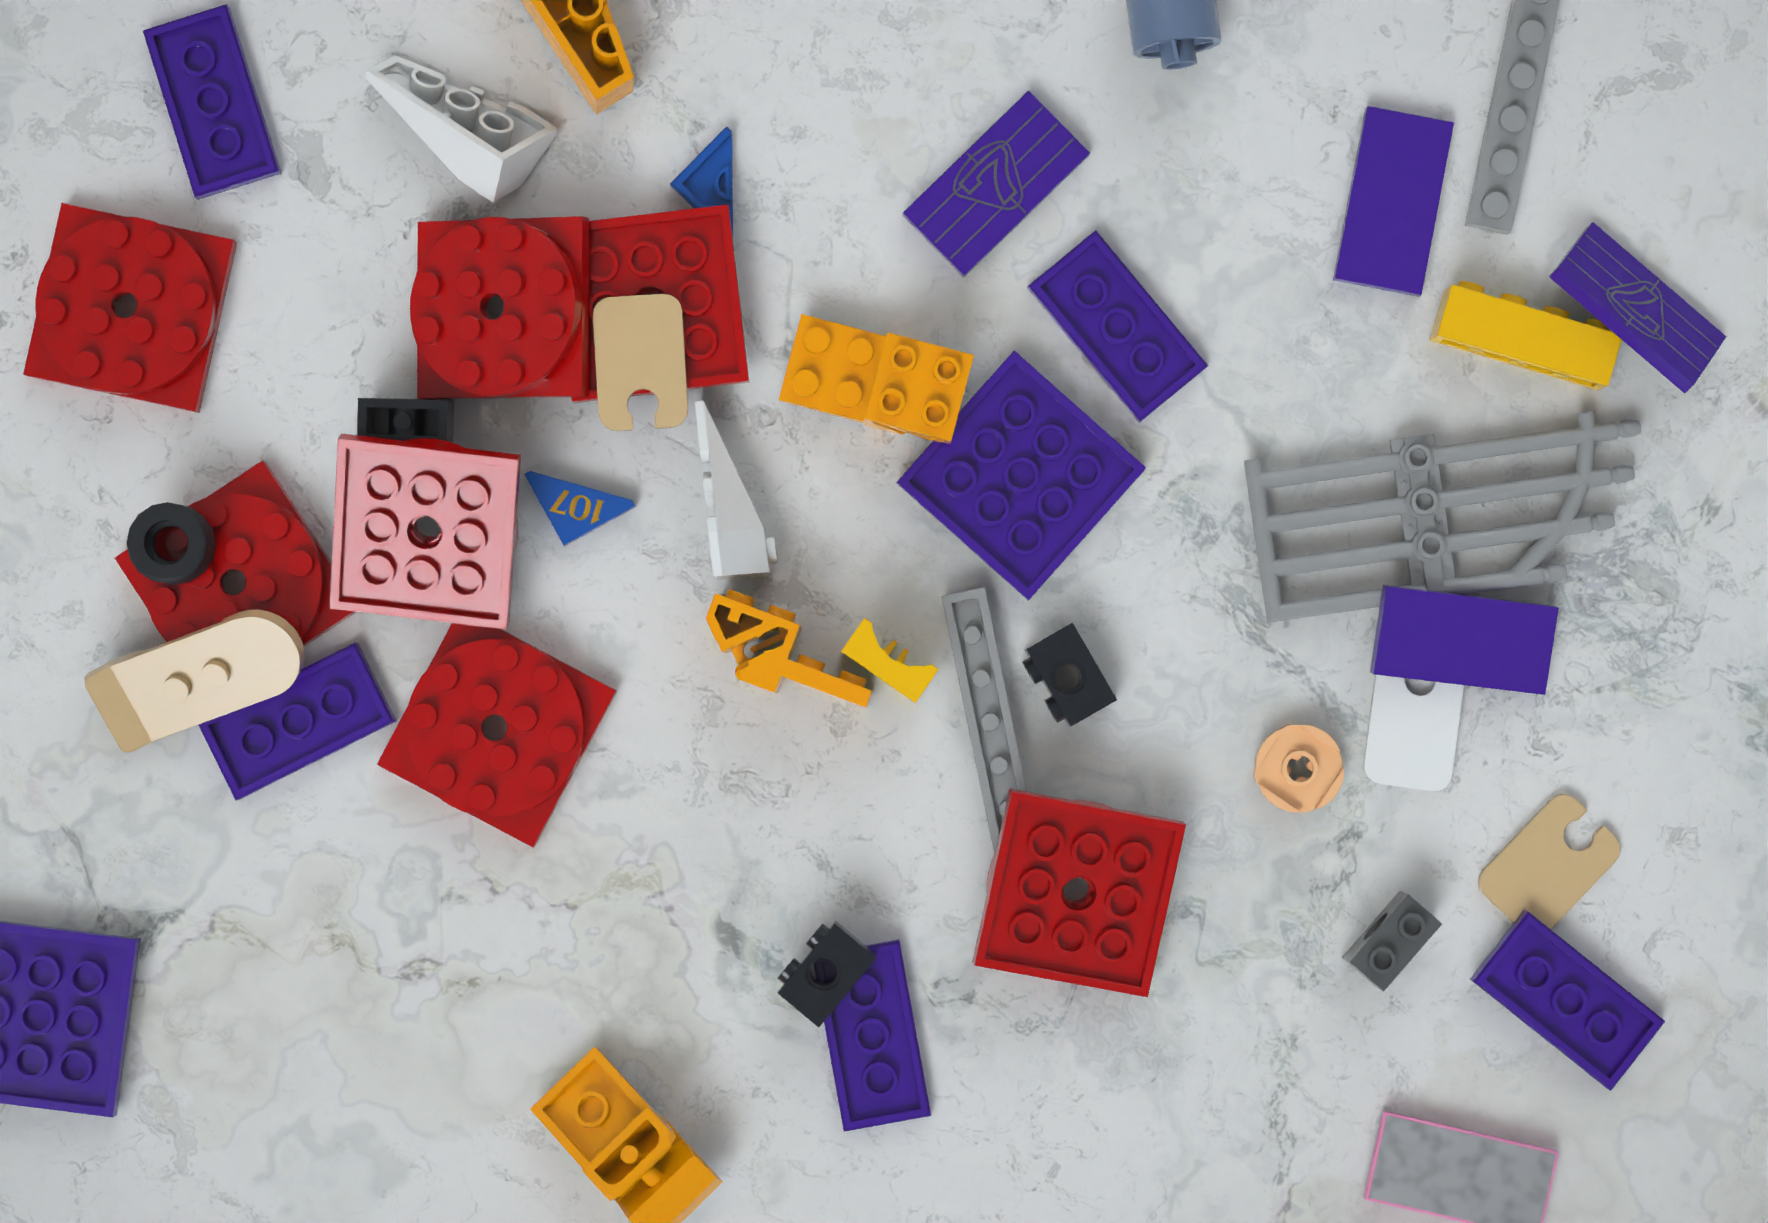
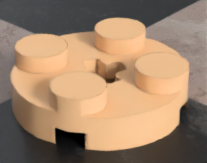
M1286 725L1270 733L1260 744L1254 759L1253 777L1262 795L1274 806L1289 812H1309L1327 805L1340 790L1344 779L1343 760L1337 743L1325 731L1311 725ZM1304 756L1308 760L1306 768L1311 772L1307 778L1299 776L1294 781L1289 776L1291 769L1287 764L1290 759L1298 761Z

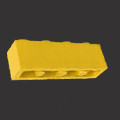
M1459 281L1458 286L1452 284L1444 290L1429 341L1591 389L1600 390L1609 386L1622 339L1601 321L1586 319L1585 323L1568 319L1570 314L1568 311L1551 306H1544L1543 311L1526 306V299L1512 294L1503 293L1500 298L1484 294L1485 288L1483 286L1467 281Z

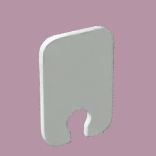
M1375 675L1363 761V770L1366 777L1378 784L1427 791H1440L1446 788L1453 774L1464 685L1434 682L1432 689L1427 694L1418 696L1412 694L1407 689L1405 678Z

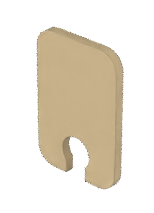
M668 294L618 296L602 299L597 303L593 312L600 421L606 428L613 431L634 430L633 416L629 412L628 401L636 391L649 390L656 395L659 403L658 410L655 413V428L678 427L688 416L684 326L681 304L675 297Z
M1561 794L1551 798L1479 875L1478 885L1482 894L1512 923L1516 921L1523 910H1526L1548 928L1552 929L1616 862L1620 855L1619 841L1603 825L1593 834L1591 843L1585 849L1576 851L1567 846L1563 836L1565 828L1572 821L1579 820L1588 811L1572 796Z

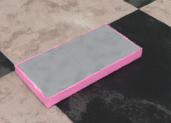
M1382 1110L1363 1197L1366 1200L1465 1223H1543L1559 1152L1549 1148Z

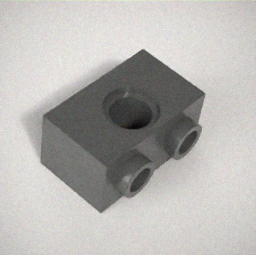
M1399 891L1342 958L1372 985L1384 992L1442 923L1409 894Z

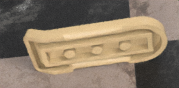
M245 610L225 617L222 622L148 650L135 651L114 659L88 672L84 677L85 688L119 748L125 753L133 752L152 741L282 694L291 687L301 672L304 663V647L297 631L284 618L269 611Z

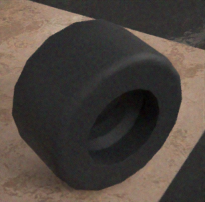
M169 502L151 505L138 514L129 528L126 542L129 558L138 572L152 581L173 585L191 582L202 575L212 562L216 547L213 529L202 514L191 507ZM170 526L183 530L188 539L186 553L175 561H165L158 555L155 549L156 536L161 530Z

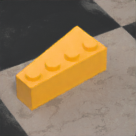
M521 0L595 114L600 113L633 92L634 75L616 24L613 22L607 0Z

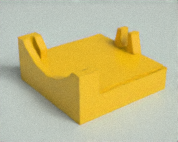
M864 618L841 652L916 703L939 669L932 664L925 666H907L903 664L908 653L906 648H904L897 660L891 659L889 654L897 642L892 641L886 648L882 649L873 632L872 623Z

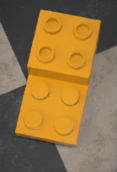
M801 314L779 401L864 423L865 426L901 435L908 433L925 440L951 444L974 355L889 332L884 336Z
M731 589L727 590L725 596L715 593L706 620L721 651L724 653L732 651L738 664L735 669V675L739 680L778 693L782 680L785 677L865 708L867 707L872 694V690L864 688L867 679L841 670L839 678L823 672L825 663L799 654L797 662L790 660L802 630L801 625L794 623L797 616L795 613L771 604L768 611L764 612L753 607L755 599ZM779 630L780 634L751 646L750 650L756 653L782 640L784 641L783 645L772 650L763 651V654L754 658L745 656L744 647L748 643L757 639L762 640L768 634Z
M593 1047L530 1108L534 1115L583 1168L582 1171L610 1201L615 1199L627 1219L632 1223H682L723 1182L675 1128L648 1104L596 1047Z

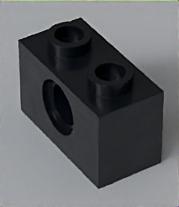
M358 398L357 435L401 441L429 438L453 443L454 400Z
M1073 623L1024 650L1028 659L1022 661L1035 685L1041 681L1045 685L1051 697L1044 701L1057 723L1065 720L1067 725L1071 727L1117 701ZM1063 664L1072 665L1079 675L1077 685L1070 690L1059 688L1054 679L1056 669Z
M837 921L830 928L822 923L806 943L812 949L801 963L793 958L777 978L783 983L777 993L818 1028L877 958V954ZM819 959L832 961L837 969L836 977L827 983L817 981L811 973V966L815 961Z

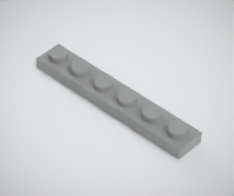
M1512 0L1465 221V226L1505 235L1511 233L1560 0Z
M983 587L944 595L941 598L995 853L1009 788L1027 791L986 590Z

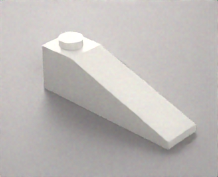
M396 55L366 70L365 78L461 182L493 203L523 184L557 134V127L520 104L509 101L507 107L485 99V91L474 86H471L469 91L457 88L446 83L444 74Z
M697 401L695 402L699 449L702 464L704 463L705 472H703V488L707 508L710 510V517H707L713 577L717 580L771 574L770 564L778 563L775 537L766 538V530L705 402Z

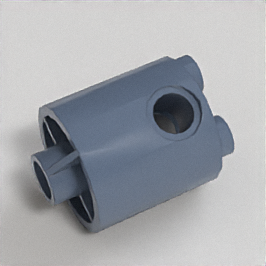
M1126 0L1133 55L1146 59L1161 58L1162 69L1172 70L1197 64L1196 53L1211 49L1221 42L1216 0Z

